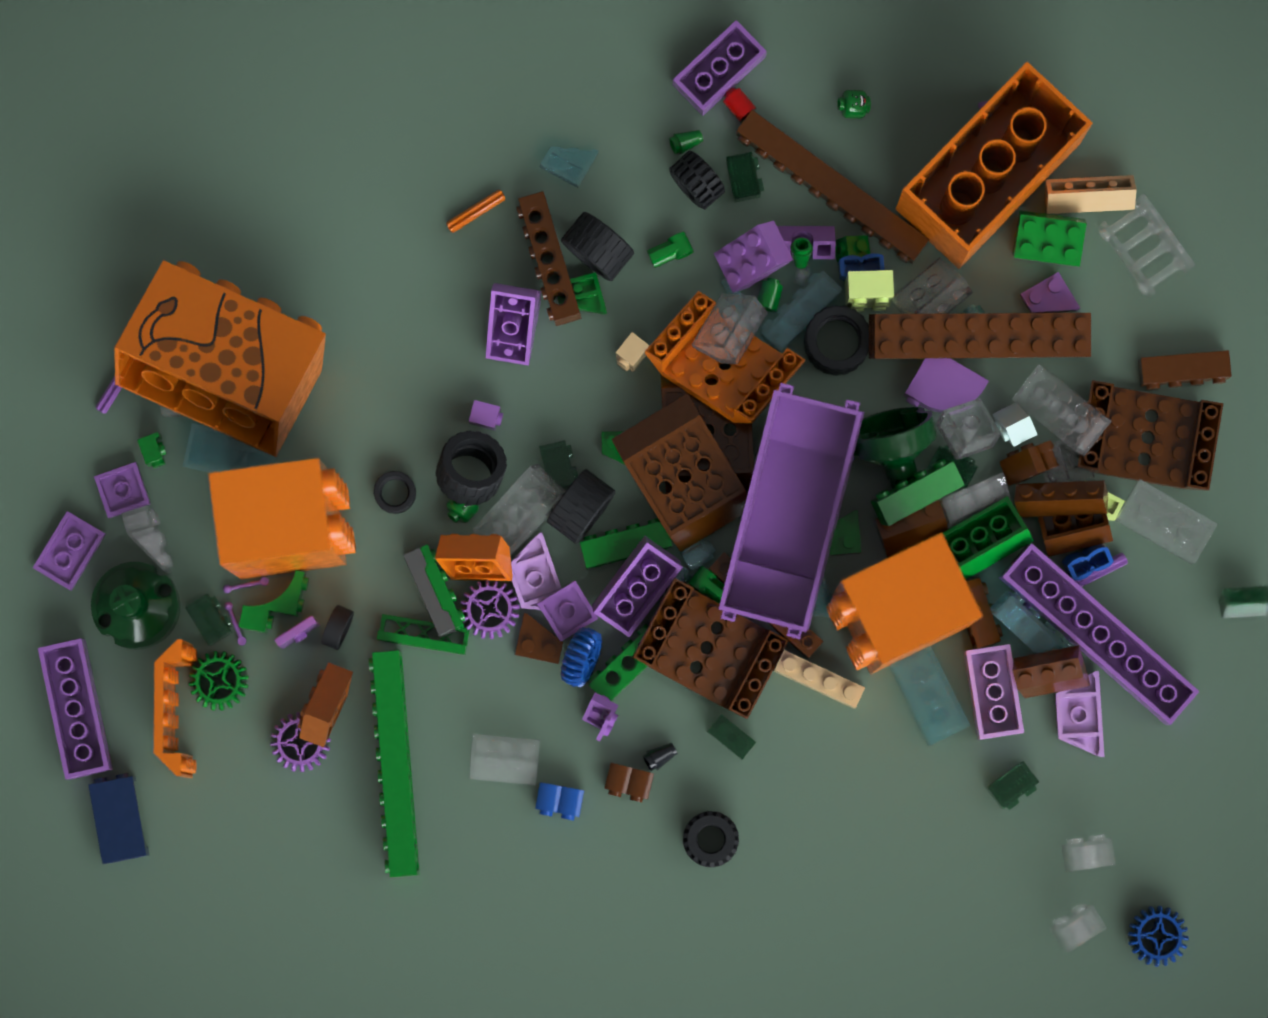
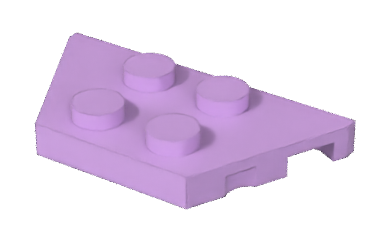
M540 532L511 561L512 583L521 608L541 610L537 603L561 589L542 532Z
M1095 671L1088 675L1090 686L1061 691L1055 694L1057 738L1098 757H1104L1099 671Z

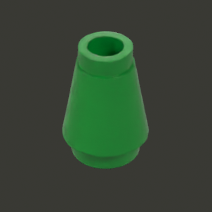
M696 130L673 134V137L669 138L671 149L674 154H683L703 142L701 131Z
M797 238L791 244L794 265L799 269L807 267L813 250L812 244L806 238Z

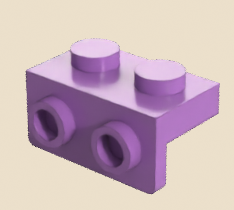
M597 693L593 695L582 720L600 729L596 740L601 741L603 735L608 737L619 716L615 713L619 705L610 701L606 696Z

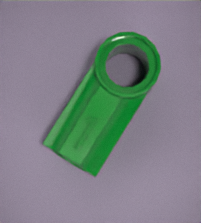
M680 232L668 238L666 242L647 250L652 265L654 268H657L674 259L685 258L694 253V250L686 233Z
M701 565L688 584L699 593L705 594L720 604L725 585L717 580V577L711 571Z

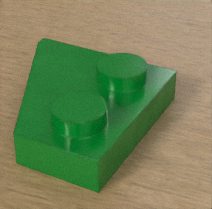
M596 272L570 279L579 310L603 315L607 314ZM564 296L557 297L559 304L564 303L566 300Z
M858 510L852 511L837 521L829 555L861 553Z

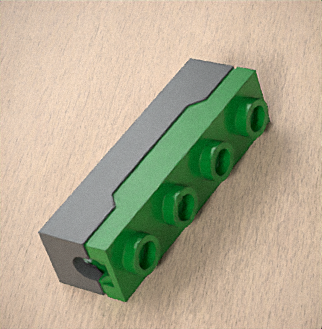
M427 544L403 556L438 636L442 638L463 629L465 616L461 608L457 610L454 602L457 601V598L452 588L447 589L445 582L448 581L444 569L439 570L436 564L435 549L430 550Z

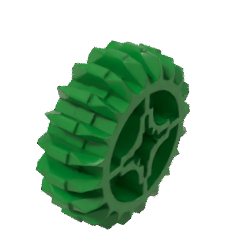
M214 651L212 659L206 653L205 658L207 661L204 662L201 658H198L197 661L201 666L193 665L192 668L197 673L189 674V677L195 678V682L188 683L189 686H196V689L192 690L191 694L196 695L199 693L200 695L196 698V702H201L205 699L202 705L205 708L211 703V710L215 711L217 704H219L220 711H224V704L226 703L228 708L231 709L233 708L232 700L237 704L240 703V700L236 697L238 694L243 697L246 695L240 690L241 687H249L248 684L242 683V680H248L249 676H242L241 674L247 668H238L242 663L240 659L233 663L235 659L234 654H231L226 659V651L221 653V658L218 651ZM225 663L216 673L206 670L212 664ZM230 667H232L236 674V686L231 684L227 678ZM210 675L213 677H219V675H222L221 679L222 681H224V683L228 685V687L223 684L222 686L219 684L218 687H216V682L213 678L210 677ZM202 676L210 681L207 695L202 688ZM221 689H227L232 692L223 699H213L215 694Z

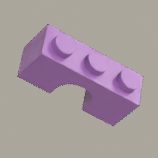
M777 226L790 254L792 253L791 244L797 238H806L813 246V259H835V226Z

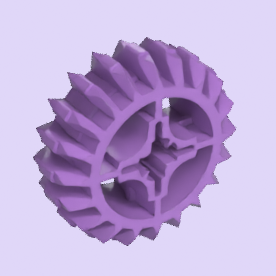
M486 580V586L482 587L481 582L478 581L479 589L475 590L473 586H470L469 589L473 592L472 595L466 592L463 594L468 598V602H460L461 605L467 606L466 609H462L463 614H467L464 622L470 621L466 628L470 630L474 626L473 635L475 636L479 630L482 631V639H485L486 632L489 633L490 639H494L493 632H497L498 636L502 637L503 635L500 630L504 628L509 633L510 629L507 627V624L515 626L516 623L511 618H519V614L513 613V610L520 609V606L512 605L518 598L517 596L509 597L513 590L509 589L505 592L504 590L507 586L505 583L498 588V581H494L493 586H490V581ZM484 592H496L489 601L477 598V596ZM502 596L508 604L507 616L498 610V603ZM473 603L482 610L478 623L472 617L471 608ZM480 603L485 606H490L494 603L495 607L493 608L496 609L495 611L499 615L491 612L486 615L484 613L486 610ZM495 617L503 621L495 627H483L490 618Z
M301 712L296 713V719L293 718L292 714H288V723L285 719H280L284 726L281 728L275 725L274 728L280 732L278 735L275 733L271 734V737L277 738V742H271L270 746L278 747V749L272 751V754L277 755L280 753L281 755L276 761L280 763L285 759L283 767L288 768L291 763V771L294 772L297 769V765H300V772H305V765L308 766L309 770H313L312 762L320 766L321 762L317 758L320 756L326 759L327 756L322 751H330V747L318 745L316 752L305 760L307 747L315 744L306 742L301 749L299 745L290 744V742H295L298 739L297 737L300 736L301 729L298 728V724L302 717L300 716ZM296 725L294 737L283 740L286 731ZM283 747H294L297 751L298 761L290 758Z

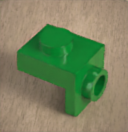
M868 235L844 236L835 240L837 262L845 256L863 257L870 254Z

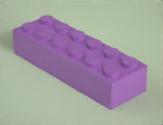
M80 638L38 648L65 779L71 780L113 770L86 640Z

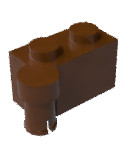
M1051 440L1036 446L1033 443L1020 447L1021 452H1019V449L1006 454V459L999 461L1008 486L1024 482L1059 466L1053 452L1055 448Z

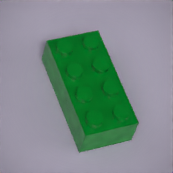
M1008 496L942 533L965 580L1034 541Z

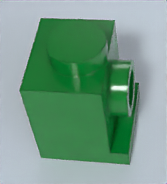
M158 432L137 439L145 464L148 467L158 468L165 465L164 455L167 452L163 442L158 441L162 439L161 434Z

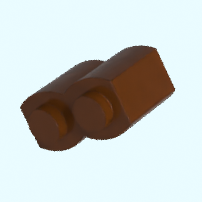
M611 763L604 789L609 790V795L621 797L622 793L630 795L629 800L643 803V799L648 800L654 773Z

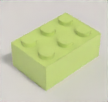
M893 270L848 271L845 280V306L853 308L857 312L864 311V308H873V311H884L886 307H890L894 298Z

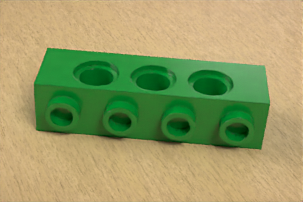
M647 624L637 632L639 637L636 640L632 641L630 639L621 647L623 652L618 657L613 655L605 663L607 667L602 672L597 670L589 678L591 681L589 687L595 693L604 695L612 701L647 667L635 658H633L635 665L632 668L627 669L622 665V660L625 657L633 656L648 628ZM609 672H615L618 674L619 680L615 684H609L606 681V675Z

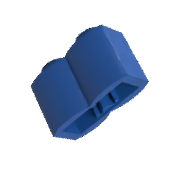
M872 253L863 257L850 255L841 258L838 262L839 279L845 281L848 271L885 270L883 255Z
M1104 544L1087 547L1082 552L1069 554L1062 560L1067 575L1073 580L1085 579L1093 571L1104 570L1114 562L1108 547Z
M540 782L535 809L540 810L539 814L552 816L553 812L562 814V819L574 821L575 816L580 817L585 791Z

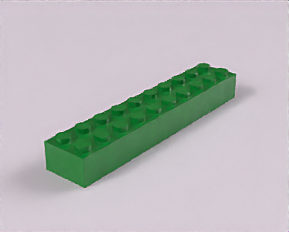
M399 650L372 653V658H369V670L374 673V680L370 681L371 693L376 696V703H372L373 716L377 717L378 725H374L375 739H379L380 746L376 747V759L379 762L381 761V770H378V783L383 784V792H379L380 806H384L385 815H381L382 828H386L387 837H383L384 851H388V860H385V872L390 873V877L420 875L402 653Z

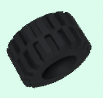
M688 151L669 168L673 180L699 208L707 209L725 193V188L720 178L695 152Z
M715 811L702 812L694 816L684 830V849L691 860L701 866H721L731 860L736 853L739 845V833L736 825L728 816ZM707 826L719 828L724 835L723 846L720 850L713 853L705 852L698 844V834Z

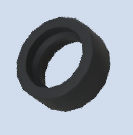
M390 471L378 478L374 485L373 494L375 501L382 510L392 514H399L412 507L416 499V488L408 475L400 471ZM390 480H400L407 486L408 496L402 504L390 505L383 499L382 488Z
M340 605L335 607L322 636L321 643L335 650L341 647L350 628L354 611Z

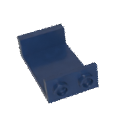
M129 773L118 774L115 780L107 781V777L94 779V784L88 785L102 864L150 856L149 849L145 846L134 781H136V777H129Z

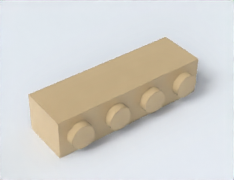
M1133 175L1045 180L1044 202L1047 214L1135 210L1137 189Z
M786 650L783 651L774 672L853 709L857 707L865 689L861 685Z

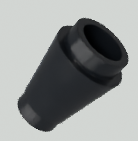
M669 743L646 751L647 754L643 755V759L650 771L659 770L678 753L674 745Z

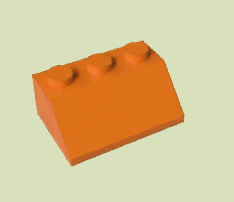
M455 533L440 536L435 559L452 580L512 581L510 548L502 536L497 534H491L490 536L478 534L459 535Z

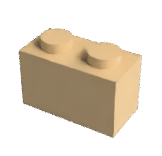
M631 332L616 351L617 365L625 371L630 369L634 372L646 357L645 350L650 345Z

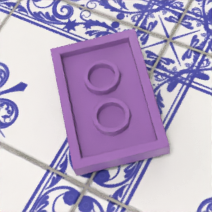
M67 511L34 564L33 569L72 591L106 534Z

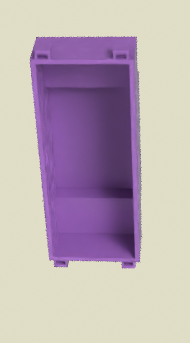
M780 383L779 390H774L719 610H723L721 619L735 622L736 614L788 627L787 636L800 639L802 631L807 632L810 628L854 459V451L864 412L858 411L860 407L859 402L846 400L845 407L792 394L795 386Z

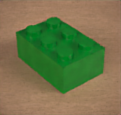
M1019 210L1013 248L1014 258L1080 267L1087 225L1086 220Z

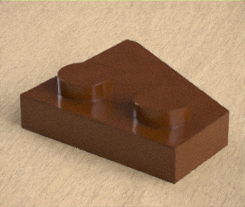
M524 613L515 655L559 664L563 642H560L555 635L530 615Z

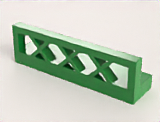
M382 614L377 640L466 655L470 630H467V628L457 630L458 632H464L463 644L452 643L448 637L451 634L439 640H432L427 635V632L435 628L433 622ZM386 620L396 621L400 629L395 633L385 632ZM400 622H404L407 624L402 627ZM411 624H416L422 633L416 637L409 636L405 628ZM422 626H428L429 628L424 630Z

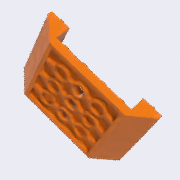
M700 291L691 298L645 350L646 356L663 377L733 423L752 424L771 402L774 390H779L780 383L786 384L805 362L804 358L789 348L780 353L716 311V301ZM735 348H741L744 350V352L739 355L734 354L732 351ZM727 363L731 367L728 370H722L719 368V365ZM713 378L717 380V383L715 385H708L706 380Z
M177 639L154 662V754L176 776L193 778V773L197 771L196 760H193L192 755L175 753V751L179 750V738L175 737V729L179 728V716L175 715V706H179V693L175 692V684H179V671H176V667H192L193 662H197V649H194L193 644Z

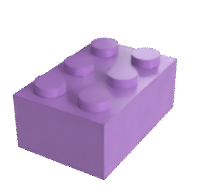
M774 221L755 226L714 253L732 292L753 286L793 260Z

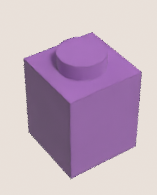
M474 400L469 423L496 430L497 425L501 426L504 413H500V406Z

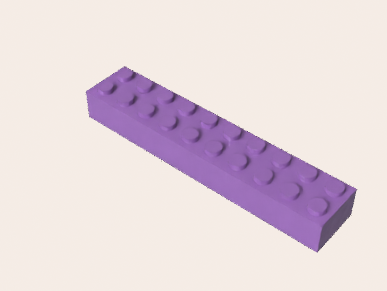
M1032 543L1026 545L999 576L1000 580L1075 646L1079 645L1081 651L1163 724L1171 725L1200 692Z

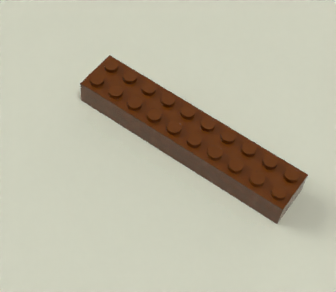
M1091 313L869 314V359L1091 357Z

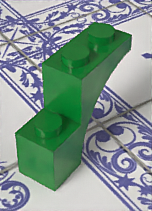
M296 570L289 587L275 600L258 606L243 605L239 628L267 633L268 629H272L274 616H271V612L298 617V613H302L305 600L301 599L303 590L307 591L309 583L306 573Z

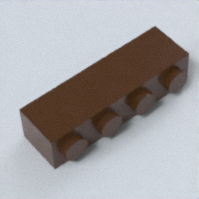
M1229 350L1141 357L1138 360L1140 387L1146 386L1147 390L1159 389L1160 385L1167 384L1169 388L1182 387V383L1200 386L1204 385V381H1212L1213 384H1223L1232 377Z
M1105 480L1016 484L1014 502L1017 512L1021 517L1107 514L1108 492Z

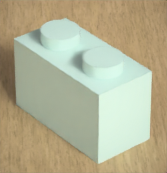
M1016 402L992 414L995 420L992 424L998 435L1001 434L1005 442L1009 441L1013 446L1037 435L1030 416Z

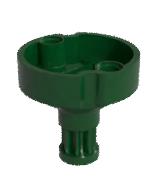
M904 407L879 412L863 418L854 456H859L861 460L884 466L892 489L895 488V484L905 479L909 481L914 478V474L917 472L915 458L937 437L932 412L925 411L923 407Z
M127 562L111 568L97 582L91 598V613L100 633L105 636L114 637L116 645L134 650L146 649L161 643L174 630L180 615V597L170 577L166 575L159 576L156 567L143 562ZM164 585H169L171 588L168 596H162L160 593V589ZM105 615L111 617V623L107 627L101 625V619Z

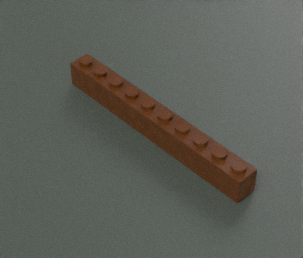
M752 110L737 129V140L746 147L752 146L756 149L755 153L764 160L768 158L774 162L772 165L782 173L786 171L791 175L790 179L796 184H804L808 187V192L816 198L821 197L827 201L825 204L833 211L838 209L844 214L843 217L848 222L860 225L863 233L869 237L875 236L880 240L878 243L887 250H890V248L897 253L896 256L905 263L909 261L913 264L927 245L929 239L755 111Z

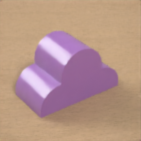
M498 283L493 284L486 346L487 359L529 366L540 310L541 291Z

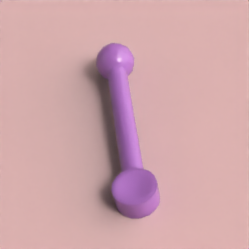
M262 577L259 581L233 586L225 585L223 591L230 593L231 590L256 585L267 586L269 580L266 577Z
M226 602L224 608L228 610L238 636V644L243 646L247 641L242 636L232 611L233 604Z

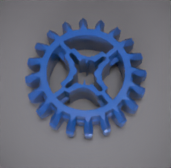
M582 627L577 630L564 653L565 656L562 660L563 664L560 673L562 681L574 687H582L589 681L601 654V634L591 628Z
M1150 906L1148 907L1149 914L1145 910L1140 911L1142 919L1136 915L1133 917L1138 924H1129V927L1134 928L1135 932H1128L1127 935L1134 936L1135 940H1130L1128 944H1136L1137 947L1133 948L1132 953L1135 954L1140 951L1141 953L1138 955L1139 960L1144 959L1146 956L1145 964L1150 965L1152 959H1154V966L1158 967L1160 960H1162L1164 966H1167V958L1174 963L1176 962L1174 954L1180 957L1183 955L1178 950L1179 947L1187 948V945L1181 942L1182 940H1189V936H1182V932L1188 931V928H1180L1179 925L1185 921L1184 919L1175 920L1179 915L1177 912L1170 916L1171 908L1167 907L1164 913H1162V906H1157L1155 913L1154 908ZM1156 917L1152 930L1141 932L1144 924ZM1163 918L1172 924L1175 934L1165 931L1164 923H1162ZM1156 930H1159L1160 934L1169 937H1163V939H1159L1160 942H1157L1156 938L1147 935H1153L1154 933H1157ZM1141 938L1149 939L1152 942L1154 954H1151L1144 948ZM1166 941H1175L1168 952L1161 954L1163 944Z

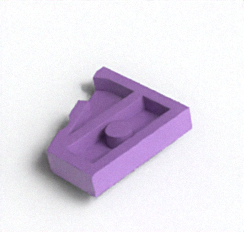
M1059 272L1020 294L1030 313H1052L1069 310L1077 311L1080 309Z

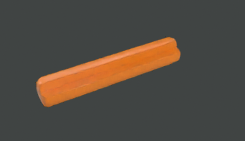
M501 190L495 191L446 223L448 229L454 233L505 201L503 192Z

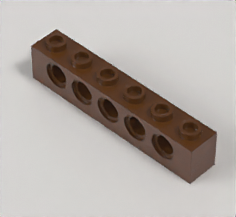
M544 191L518 198L520 206H516L519 218H524L526 226L522 228L525 238H530L532 246L528 247L531 259L537 260L538 266L534 267L537 279L543 280L544 287L540 289L543 299L548 300L550 307L546 308L550 321L554 320L556 326L582 319ZM533 215L541 216L540 221L536 223L531 222L530 219ZM540 235L547 236V240L543 243L536 241ZM547 255L554 257L550 263L542 262V259ZM555 275L560 278L555 284L548 282L551 276ZM558 296L566 298L562 304H556L554 300Z
M725 552L709 568V571L724 585L731 558ZM767 622L783 638L789 640L788 642L807 659L824 642L811 629L807 632L802 631L801 638L797 639L787 636L788 627Z

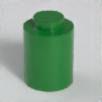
M767 278V281H762L755 307L768 312H777L783 290L779 280Z

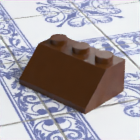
M939 499L890 526L881 525L878 518L873 521L887 559L949 530Z
M1107 514L1038 517L1048 557L1113 541Z
M980 578L966 581L983 616L966 628L973 650L1001 642L1000 637L1003 636L1000 625L995 624L993 616L996 615L993 604L988 603L986 595L989 594L986 583L981 582Z
M1079 645L1014 658L1012 671L1018 691L1024 698L1090 686Z

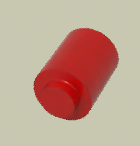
M733 87L724 94L725 99L723 103L739 122L744 121L752 110L755 111L757 109L740 88L735 89Z

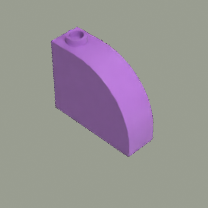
M925 358L906 390L904 397L907 398L906 401L915 407L920 405L928 410L939 413L956 412L972 404L985 389L989 380L951 358Z

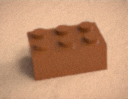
M329 662L325 670H320L316 680L318 683L316 687H312L308 697L310 700L308 704H304L300 714L302 716L298 724V728L301 729L300 739L325 747L348 697L353 675L352 671Z

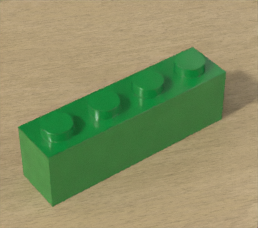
M941 459L932 464L933 468L927 471L923 469L916 472L914 478L909 481L905 479L897 482L894 489L890 491L883 490L875 495L876 498L870 502L881 525L890 526L964 486L954 461Z
M655 518L649 520L648 525L639 526V523L626 526L627 530L618 532V529L606 531L605 536L597 538L596 534L583 537L584 541L580 542L586 569L588 570L626 560L644 536L663 549L672 548L671 538L660 520Z

